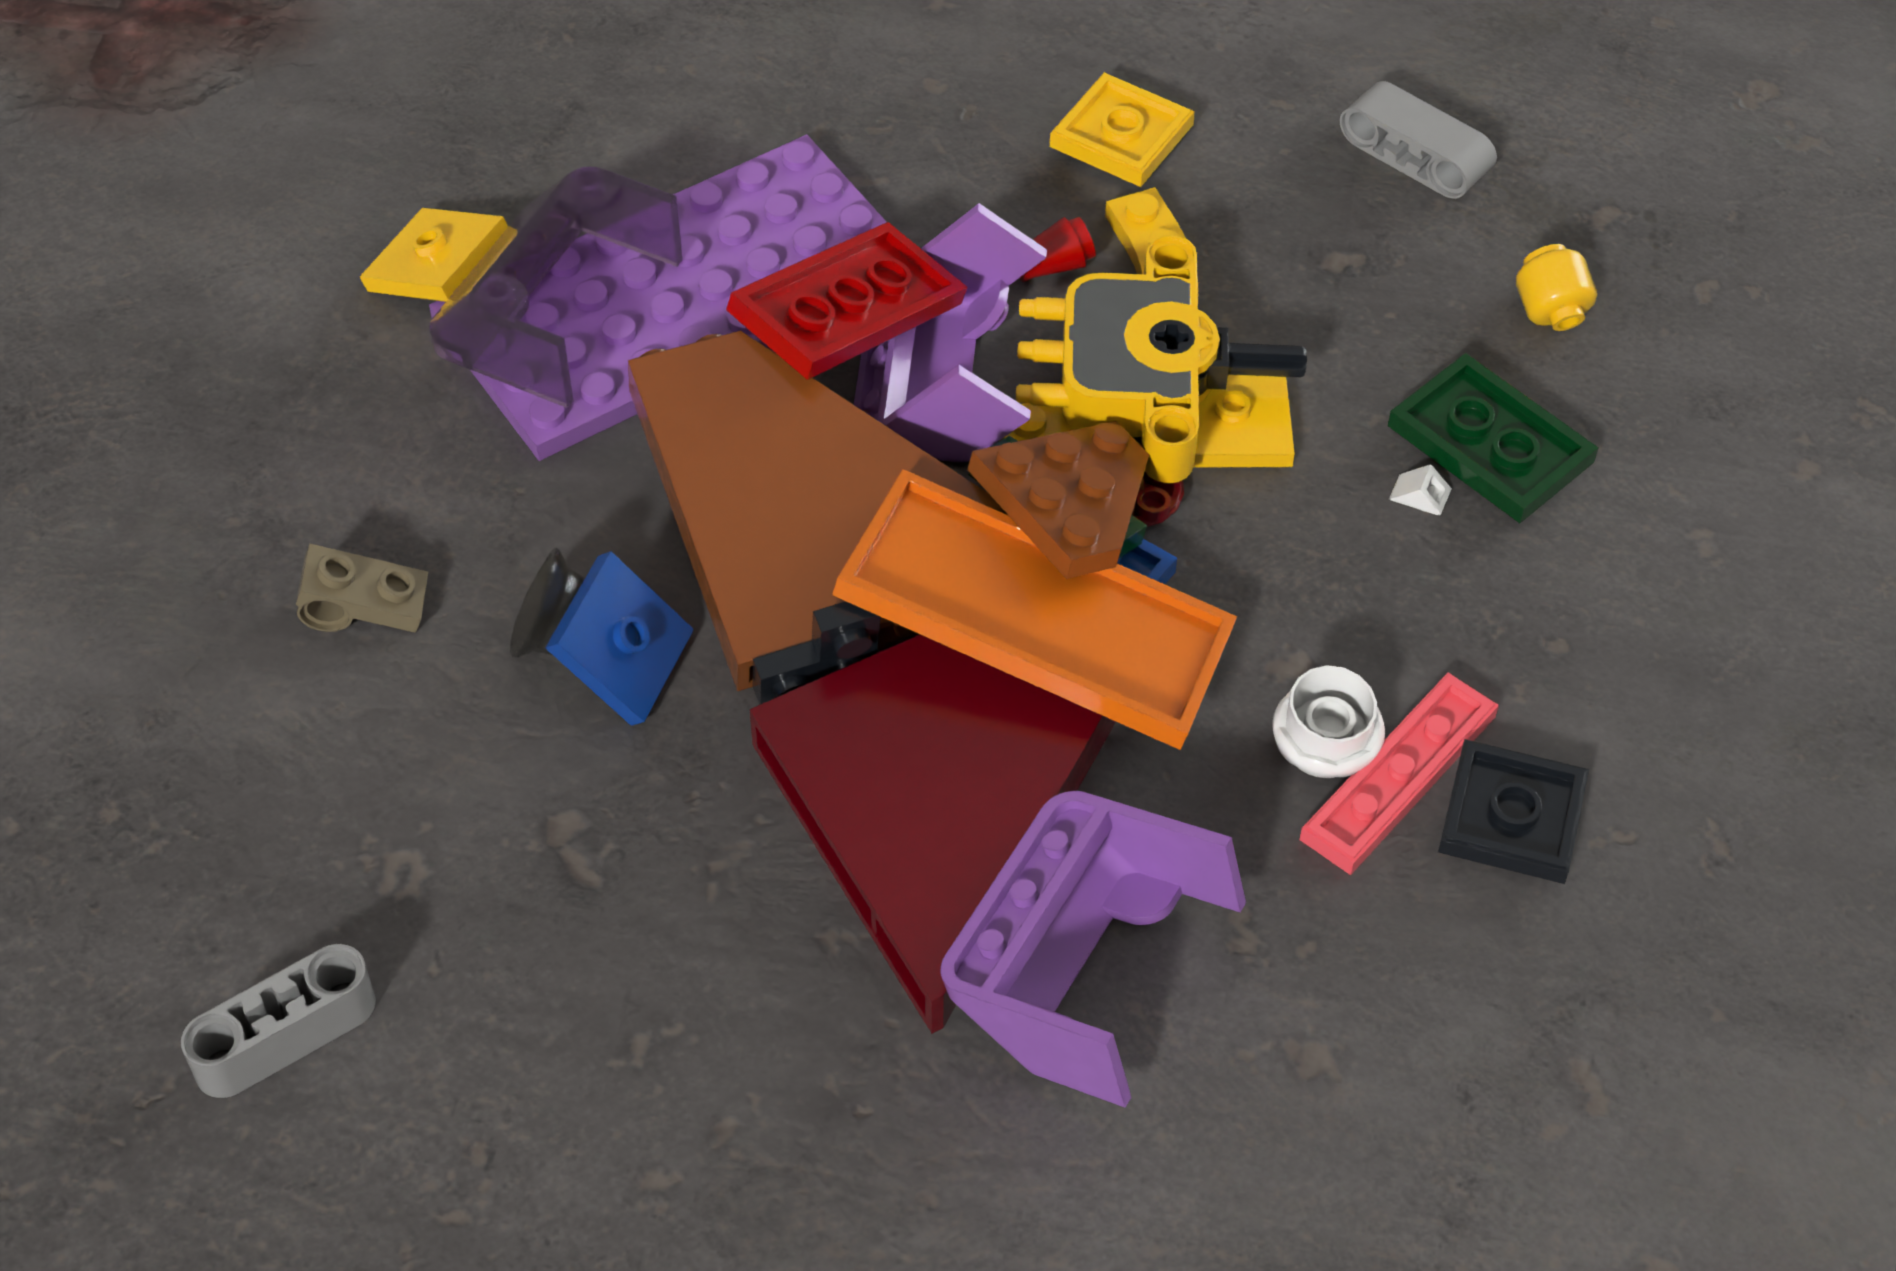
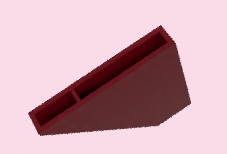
M920 634L749 710L753 747L931 1034L944 1028L956 1007V1004L948 996L941 977L940 969L944 956L1043 805L1060 793L1077 791L1116 721Z

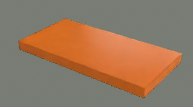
M904 469L900 472L839 574L832 593L835 597L1181 750L1237 619V616L1120 564H1117L1114 568L1066 579L1010 516Z

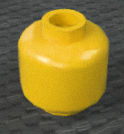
M1561 244L1547 245L1528 254L1523 261L1524 265L1516 275V287L1527 317L1536 325H1552L1555 331L1569 330L1581 324L1585 320L1584 314L1595 304L1597 298V289L1585 258L1580 252L1566 249Z

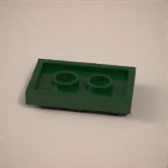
M1467 353L1463 354L1392 409L1388 421L1389 428L1519 524L1595 462L1599 448Z

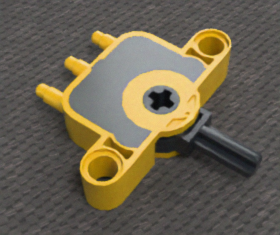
M1161 235L1148 244L1144 274H1086L1077 278L1068 287L1066 298L1036 297L1035 299H1021L1019 301V315L1021 317H1033L1035 320L1064 321L1063 340L1035 339L1018 343L1017 357L1019 359L1041 363H1062V384L1035 382L1031 385L1019 384L1016 386V401L1018 403H1030L1033 406L1061 407L1063 418L1074 429L1117 421L1132 437H1142V448L1149 454L1145 472L1149 477L1158 482L1176 483L1186 479L1191 474L1194 466L1199 429V403L1205 399L1212 389L1226 390L1228 375L1300 378L1305 375L1307 369V351L1302 346L1229 343L1228 328L1217 327L1206 313L1198 309L1197 252L1195 246L1188 239L1178 235Z

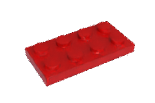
M886 222L731 292L726 311L805 379L809 380L961 305L968 287L892 224Z

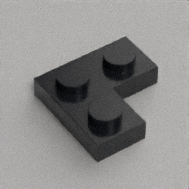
M847 601L813 611L811 641L753 658L752 687L759 705L877 654L881 617Z

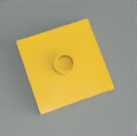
M1104 72L1050 133L1049 147L1142 187L1193 126L1195 111Z
M421 208L361 274L360 279L367 292L450 302L511 231L503 216Z
M1228 375L1226 390L1212 389L1205 399L1199 403V429L1193 467H1293L1295 453L1286 377Z

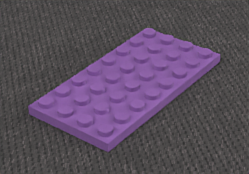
M806 134L464 288L450 302H433L429 304L431 318L538 461H541L637 415L629 392L628 360L638 358L645 352L653 349L668 350L695 343L706 335H725L740 330L770 349L726 311L731 292L886 223V220Z

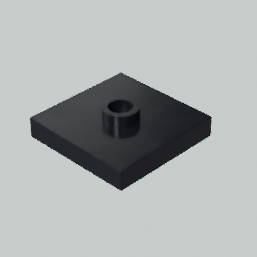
M1464 739L1438 853L1565 884L1570 869L1589 769Z

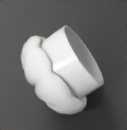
M1326 665L1308 670L1298 677L1291 691L1279 702L1273 715V733L1278 749L1283 757L1301 771L1315 777L1334 778L1351 776L1369 765L1377 756L1384 743L1385 726L1372 688L1360 675L1343 667Z

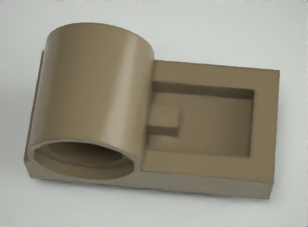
M309 543L304 557L296 605L298 606L297 616L306 626L324 632L343 630L351 624L353 619H358L416 633L422 618L428 571Z

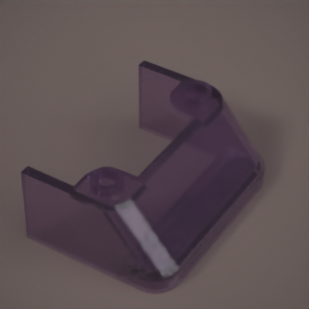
M582 167L570 172L524 207L434 315L429 329L435 352L445 360L568 408L574 399L565 339L520 321L528 310V297L582 231L678 267L683 257L677 196L598 167Z

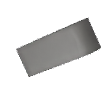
M1379 81L1372 85L1345 109L1340 116L1341 130L1351 144L1447 198L1456 199L1462 197L1494 167L1497 161L1495 147L1483 133L1386 81Z
M344 944L328 945L194 1018L183 1031L181 1048L200 1090L215 1098H227L237 1095L363 1024L373 1013L376 1004L375 993L364 958L358 950ZM351 983L343 990L330 991L336 985ZM230 1050L221 1058L208 1060L211 1055L218 1051Z

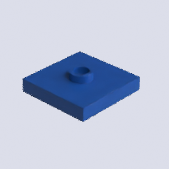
M610 551L596 558L545 649L632 726L645 722L694 629Z

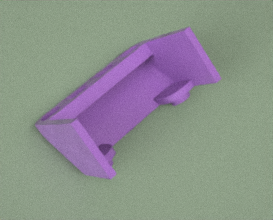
M980 203L921 248L968 287L962 304L861 353L854 405L939 461L966 463L970 461L972 451L994 445L1030 420L1031 410L973 374L972 371L976 339L988 330L994 331L1008 314L1009 304L1007 299L1009 285L1043 261L1047 256V249Z
M1068 791L1052 797L1043 805L944 956L940 970L948 996L1032 1074L1125 1108L1131 1099V1093L1113 1033L1073 1020L1055 1011L1113 918L1133 925L1156 923L1171 913L1182 894L1241 912L1246 904L1232 837L1082 791Z

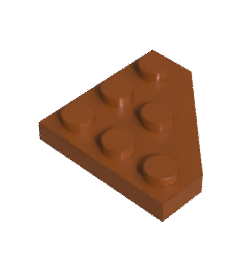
M1117 421L974 450L971 454L968 471L1066 579L1116 567L1149 454Z

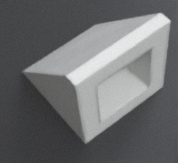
M1430 464L1399 474L1389 500L1435 515H1441L1452 488Z

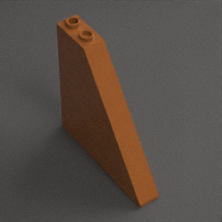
M741 330L725 335H706L695 343L668 350L653 349L645 352L638 358L628 360L629 392L737 691L752 687L753 658L811 641L813 611L845 602L832 595L837 578L902 469L1008 515L989 493L814 378L805 379L779 355ZM881 617L878 650L895 646L920 634Z

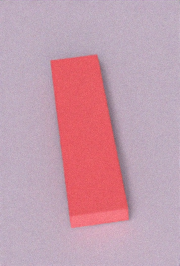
M1448 672L1384 740L1381 750L1370 764L1357 773L1352 774L1302 827L1299 840L1349 875H1352L1460 757L1464 739L1474 741L1495 719L1499 705Z

